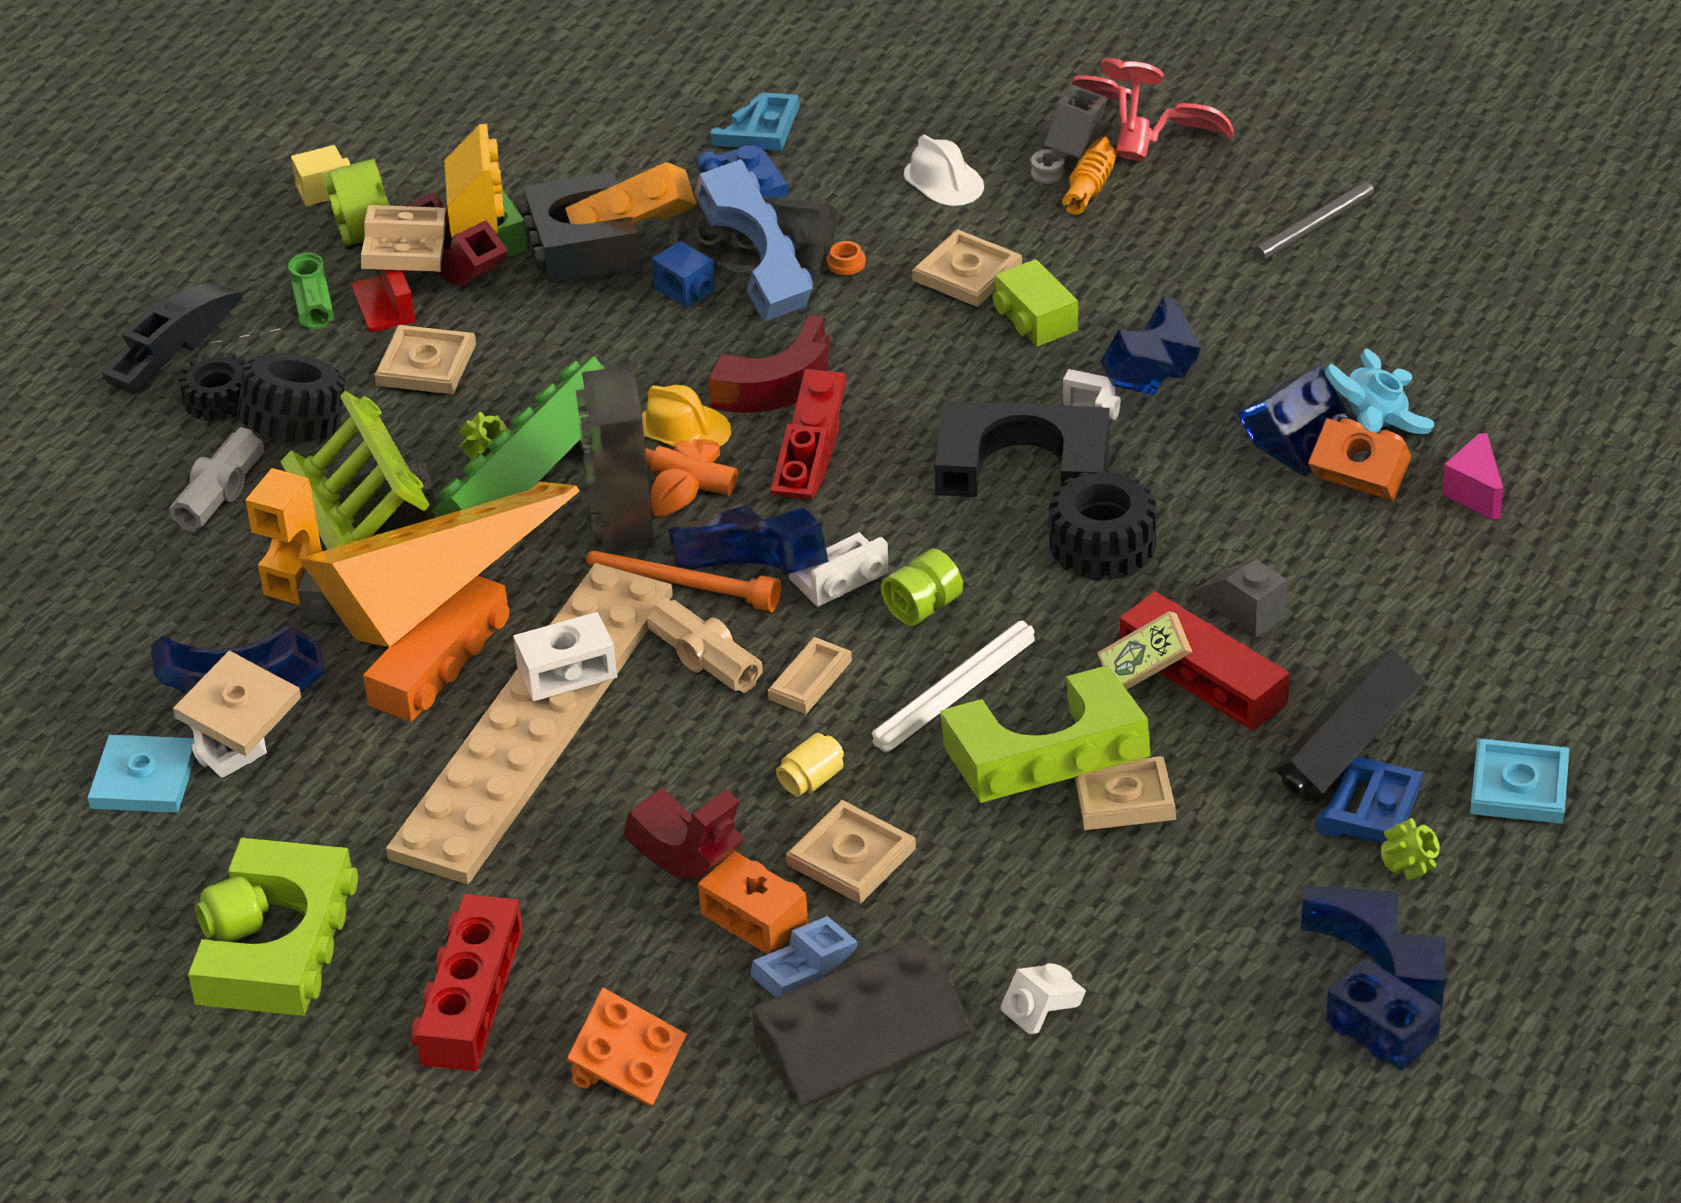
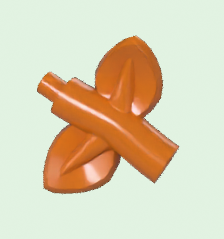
M691 439L677 441L673 450L660 445L655 451L644 447L640 448L637 463L650 466V473L658 475L651 490V508L655 518H663L688 505L696 497L698 490L725 496L731 495L737 483L738 469L714 463L720 455V447L717 442L710 439Z

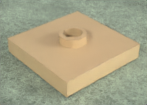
M957 229L912 269L913 281L978 307L995 292V274L1021 265L1022 255Z
M398 325L375 373L376 386L454 394L476 346L475 333Z
M228 651L173 707L176 719L247 756L301 699L299 687Z
M1164 757L1142 758L1074 777L1084 830L1176 820L1175 803Z
M841 800L786 853V864L861 904L916 849V838Z

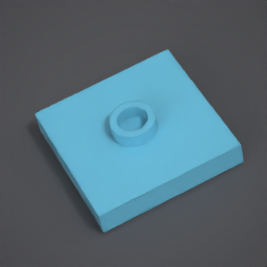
M109 734L88 795L90 809L178 813L196 758L192 751V744L195 742L194 738Z
M1477 739L1470 814L1563 824L1570 748Z

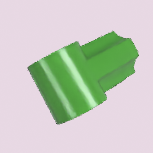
M313 253L296 255L290 260L288 269L300 325L306 326L311 330L324 328L330 321L334 320V313L323 260L320 256Z

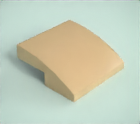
M368 205L364 222L365 238L361 252V269L441 271L446 227V208Z

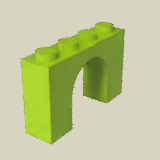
M1108 665L1066 676L1069 712L1076 723L1060 732L1047 735H1023L1009 731L998 723L982 699L940 710L944 747L980 803L1150 757L1148 718Z
M241 838L228 870L229 878L241 876L252 887L259 885L266 896L268 905L294 909L304 915V918L298 927L288 935L268 943L243 944L202 939L188 973L195 1005L305 1016L310 1000L317 999L320 994L322 982L321 969L323 964H329L332 960L334 951L333 935L335 929H342L346 917L345 901L348 895L353 896L356 892L358 871L356 868L351 867L348 848Z

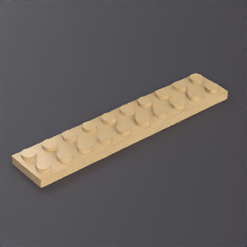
M595 563L550 625L598 612L614 644L618 674L649 630L647 617L651 614L654 604L665 597L670 600L673 596L672 584ZM517 669L386 847L388 860L468 885L613 679L533 701Z

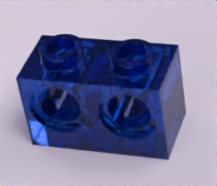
M1364 958L1328 989L1326 1021L1340 1035L1350 1036L1368 1048L1370 1053L1378 1060L1388 1061L1403 1071L1439 1039L1442 1007Z

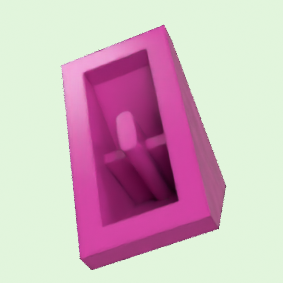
M1482 433L1473 438L1444 464L1442 495L1490 519H1500L1503 485L1488 434Z

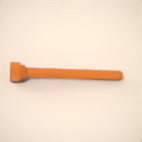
M591 551L586 556V562L590 567L598 563L662 582L746 598L747 603L753 604L754 609L773 612L781 597L782 587L781 581L778 578L761 575L758 579L752 578L749 582L600 551Z

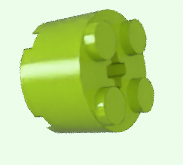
M374 158L322 174L345 247L364 242V222L368 205L390 206Z

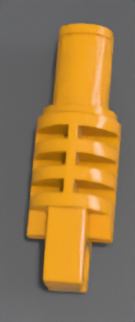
M1106 136L1093 141L1083 152L1069 177L1071 187L1063 197L1062 204L1063 206L1068 205L1066 210L1071 214L1079 215L1085 211L1090 198L1100 193L1113 170L1117 156L1116 150L1110 145V141Z

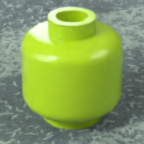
M235 876L208 886L201 892L200 902L195 904L196 917L206 938L214 937L216 941L234 942L257 933L263 925L262 913L267 912L269 909L262 888L259 885L252 887L241 876Z

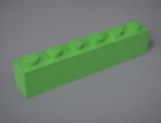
M595 356L581 365L574 360L557 375L561 380L557 386L551 383L534 398L538 405L533 410L528 406L512 419L511 424L515 428L510 433L506 430L499 433L487 444L491 451L485 457L481 453L463 468L467 475L461 481L455 478L438 493L442 500L431 512L435 517H439L530 490L585 435L587 429L594 426L625 394L624 390Z

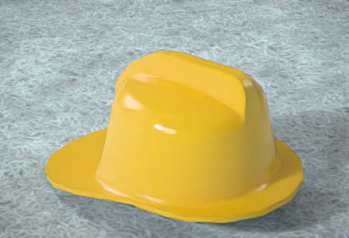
M685 385L651 386L648 391L646 410L638 419V429L644 437L672 447L675 446L677 441L691 439H710L717 442L719 447H721L728 441L731 435V424L726 417L716 410L703 406L698 395Z

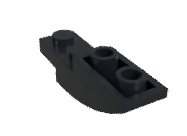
M209 282L184 289L164 299L139 317L121 334L127 346L101 372L106 382L135 395L180 347L193 351L243 298L241 293L218 283Z

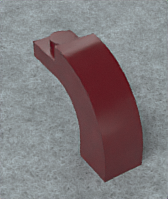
M435 192L405 205L445 208ZM446 209L441 271L435 272L451 284L465 285L499 268L504 263L508 250L487 220L451 238L449 216Z
M808 315L795 342L788 349L777 355L765 358H745L721 354L708 378L711 409L736 413H758L780 409L797 403L805 369L828 371L830 336L825 334L824 317Z
M662 787L629 811L623 836L641 854L669 874L684 879H696L703 876L738 850L745 839L734 828L736 825L734 818L739 801L727 789L691 815Z

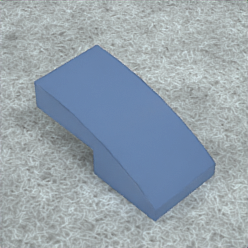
M826 916L792 930L789 946L753 960L750 975L781 1002L792 997L839 966L857 949L858 941L830 917Z

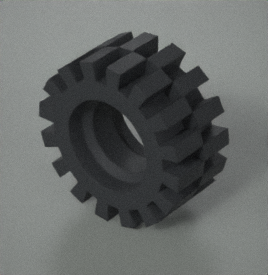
M215 352V357L209 358L207 353L201 355L202 361L194 358L189 361L190 367L183 366L181 369L182 374H179L178 380L183 406L188 414L192 412V416L196 419L203 415L204 421L209 422L212 421L213 416H217L218 421H225V415L230 414L232 418L237 417L243 367L246 364L244 358L240 356L236 359V355L233 353H228L226 357H223L222 352Z

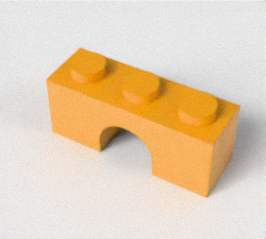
M665 162L566 207V212L570 224H589L632 217L634 223L650 218H658L664 221L697 206L686 170Z
M271 468L245 499L251 532L272 538L268 552L258 564L263 594L300 605L298 589L306 568L299 558L322 551L309 478Z

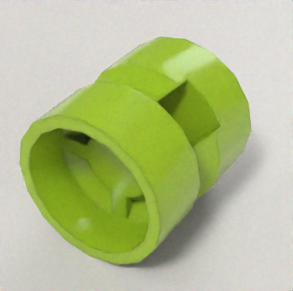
M934 548L927 550L910 561L908 566L901 567L884 578L881 583V594L889 611L894 617L911 627L934 613L933 608L939 609L961 596L963 591V580L955 563L948 555Z

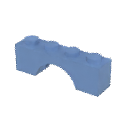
M742 159L701 173L694 195L711 226H726L742 232L751 239L759 252L761 263L753 270L746 291L762 320L765 322L805 307L813 289L811 276L807 269L800 267L795 257V249L791 239L787 235L784 236L777 225V216L771 204H766L760 194V186L756 175L752 171L748 172Z

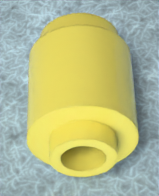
M815 733L782 758L781 765L776 769L777 778L781 785L795 797H800L805 792L811 794L843 769V749L833 737L829 735L825 737L820 733Z

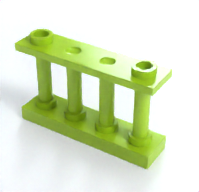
M344 391L340 398L347 408L350 417L315 456L305 458L291 450L281 461L286 472L309 478L318 531L327 550L372 537L404 501L423 511L430 506L421 491L423 483L409 470L379 416L382 413L380 408L369 398L363 396L359 399L347 391ZM360 432L364 441L334 474L327 479L325 476L327 473L326 467ZM373 456L378 465L341 504L338 500L341 497L339 492ZM387 480L392 490L354 529L352 525L354 522L353 516Z

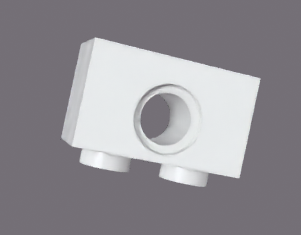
M598 612L513 635L517 668L533 701L617 678L614 644Z

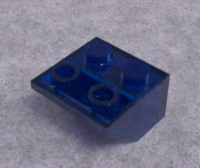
M1321 364L1292 376L1237 413L1258 449L1302 476L1311 471L1308 463L1326 419L1338 422L1343 418L1352 420L1335 388L1325 376V371Z

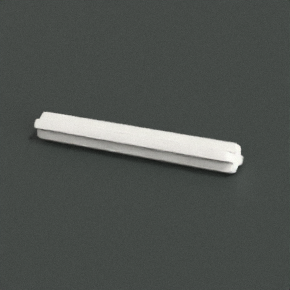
M1024 621L1016 622L872 732V742L875 747H879L883 752H890L940 714V710L948 708L1032 644L1035 640L1033 627L1031 625L1028 626Z

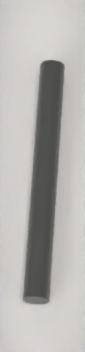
M1368 181L1361 183L1255 247V256L1262 261L1266 260L1373 195V186Z

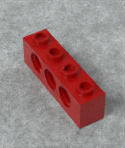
M464 894L458 912L451 913L448 923L449 939L446 947L441 946L437 953V974L434 982L429 981L425 988V1009L422 1018L416 1017L412 1026L411 1041L413 1046H418L421 1065L477 1072L523 932L519 900Z

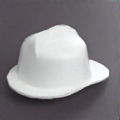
M926 135L919 137L918 146L911 156V163L904 170V177L908 183L916 187L932 201L943 205H964L973 202L981 196L984 190L983 179L964 162L961 151L954 142L939 139L933 140Z

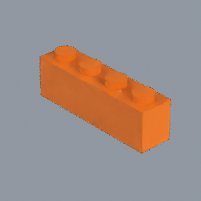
M477 575L389 647L363 674L368 705L409 722H412L423 709H429L434 703L436 695L448 682L451 683L458 677L461 668L472 656H476L481 652L485 641L495 630L505 626L510 613L509 606L507 605L505 585Z

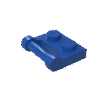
M759 143L742 146L739 149L715 155L710 151L704 152L696 160L700 173H704L742 159L748 172L752 171L756 175L760 186V194L764 201L788 195L787 182Z
M1356 756L1339 775L1340 780L1329 806L1321 811L1316 822V828L1321 834L1332 837L1344 834L1383 844V842L1387 841L1384 831L1408 820L1422 784V772ZM1363 781L1369 782L1357 813L1346 812L1356 786Z

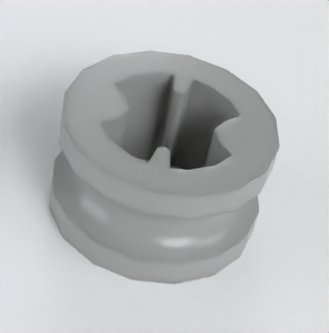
M1050 149L1034 153L1031 157L1032 178L1037 182L1045 184L1056 183L1062 180L1065 176V158L1056 155Z

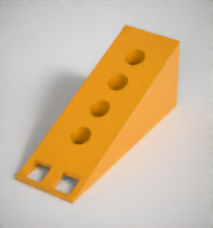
M538 482L530 490L304 556L299 558V560L354 639L391 647L575 496L579 489L576 485Z

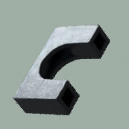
M614 171L523 186L525 200L518 201L519 213L524 219L526 237L529 239L532 255H535L537 270L545 271L549 284L642 268L638 231L632 217L589 224H570L566 212V207L619 184Z
M944 400L934 464L935 495L977 497L980 472L984 461L992 453L1014 445L1037 446L1055 454L1062 462L1061 486H1064L1065 480L1069 478L1076 479L1078 474L1088 472L1093 474L1096 471L1105 470L1106 473L1110 438V408Z

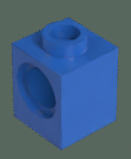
M679 241L652 258L654 288L687 308L698 300L706 298L715 290L713 260L684 242Z

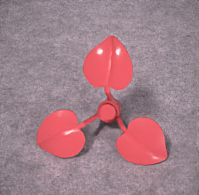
M1115 58L1102 59L1100 65L1102 72L1114 80L1131 81L1132 91L1122 86H1117L1114 81L1102 77L1079 75L1072 79L1071 87L1075 85L1108 97V100H1119L1120 132L1116 155L1123 159L1144 161L1149 142H1157L1158 134L1168 119L1181 126L1207 129L1221 133L1231 140L1233 138V127L1229 119L1220 111L1204 105L1179 103L1175 109H1166L1153 130L1149 127V120L1136 116L1140 83L1159 84L1163 80L1164 75L1162 71L1152 65L1138 61L1123 62ZM1131 100L1129 117L1127 118L1126 101Z

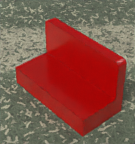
M380 269L381 276L351 284L353 294L369 332H377L398 327V325L415 323L412 295L402 270Z

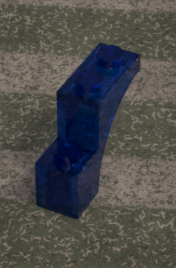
M1162 297L1145 327L1146 331L1118 329L1100 360L1112 386L1155 395L1163 380L1168 376L1178 379L1184 378L1191 365L1197 361L1201 346L1177 300L1168 297Z
M748 505L668 529L675 566L679 568L693 570L721 564L756 563L777 567L790 574L829 562L821 522L804 507L763 519Z
M287 624L278 632L261 641L235 648H197L175 642L163 635L151 645L154 676L162 684L169 687L172 686L184 694H187L228 651L299 687L300 693H303L325 674L321 644L290 624Z
M1303 885L1301 930L1336 937L1348 942L1368 955L1382 970L1390 985L1394 1008L1442 1011L1445 985L1446 937L1397 934L1399 892Z

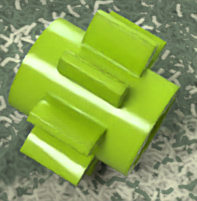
M479 412L472 421L467 420L460 428L459 432L466 436V438L459 445V448L464 449L465 454L471 460L481 453L485 457L491 451L487 444L502 431L506 430L510 433L511 430L507 429L498 415L485 417L482 412Z
M1410 818L1384 831L1387 841L1383 842L1381 846V856L1384 864L1391 872L1396 874L1404 872L1406 879L1410 881L1436 868L1437 865L1433 858L1438 856L1440 847L1437 836L1431 828L1426 825L1416 827L1413 818Z

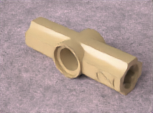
M666 597L654 604L651 614L647 617L648 629L676 648L680 660L686 667L695 673L705 669L734 691L740 690L742 693H746L755 687L759 676L763 673L762 661L733 642L730 631L719 619L714 617L704 621L676 600L670 601Z

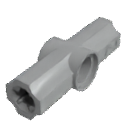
M240 427L227 438L211 458L200 457L191 470L189 485L169 507L171 519L176 521L182 529L195 532L198 527H202L223 501L234 502L243 490L246 473L265 452L263 441L252 430Z

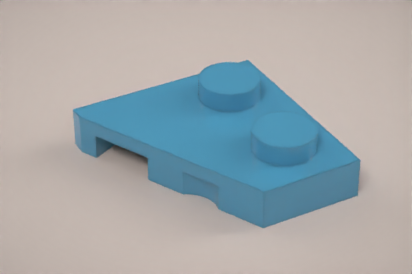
M762 92L751 100L748 106L739 109L731 115L732 124L724 130L718 127L711 130V145L740 148L759 143L764 150L782 151L800 107L798 95Z

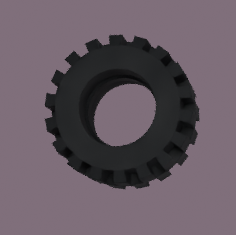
M274 353L257 356V358H252L247 361V364H244L237 416L240 417L241 423L250 430L277 440L311 442L329 438L337 432L340 425L343 405L340 396L345 391V377L337 368L328 363L305 355Z
M1105 470L1096 471L1093 474L1085 472L1078 474L1076 479L1069 478L1065 480L1064 486H1058L1054 490L1053 497L1050 498L1049 543L1054 559L1060 560V566L1066 570L1074 568L1075 575L1083 577L1087 573L1091 574V579L1099 580L1103 575H1109V579L1119 578V573L1123 572L1128 576L1135 573V566L1143 568L1148 564V558L1153 557L1156 546L1157 507L1155 496L1150 494V488L1146 484H1139V479L1133 476L1125 477L1123 473L1116 471L1105 473Z

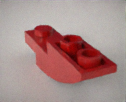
M805 369L792 423L787 424L770 490L771 495L813 500L823 482L840 428L839 413L847 384L845 373Z

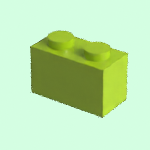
M1037 259L995 274L993 302L996 310L1001 315L1005 314L1014 323L1018 333L1022 336L1026 335L1037 347L1078 331V300Z

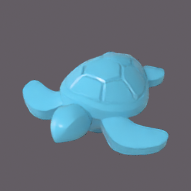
M1365 349L1360 356L1365 367L1354 370L1350 377L1333 364H1329L1325 369V376L1335 389L1348 399L1357 422L1364 426V430L1378 433L1381 428L1394 425L1404 431L1416 434H1429L1432 431L1434 422L1431 419L1408 411L1409 403L1403 391V386H1407L1412 380L1410 372L1399 368L1392 373L1382 370L1379 357L1369 349Z

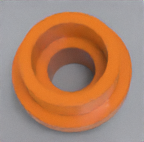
M842 241L834 244L826 258L828 269L839 275L858 273L866 265V257L861 251V247L851 241Z

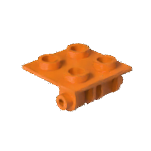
M602 988L566 1059L573 1064L571 1068L572 1081L580 1088H588L590 1084H595L601 1079L646 1105L653 1106L687 1034L611 991Z

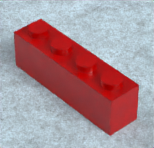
M1154 591L1120 617L1119 640L1168 611L1177 613L1192 653L1158 673L1250 730H1256L1288 704L1289 672Z

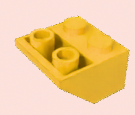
M480 124L444 160L451 238L485 220L488 221L495 233H498L497 217H504L497 139H489L487 124Z

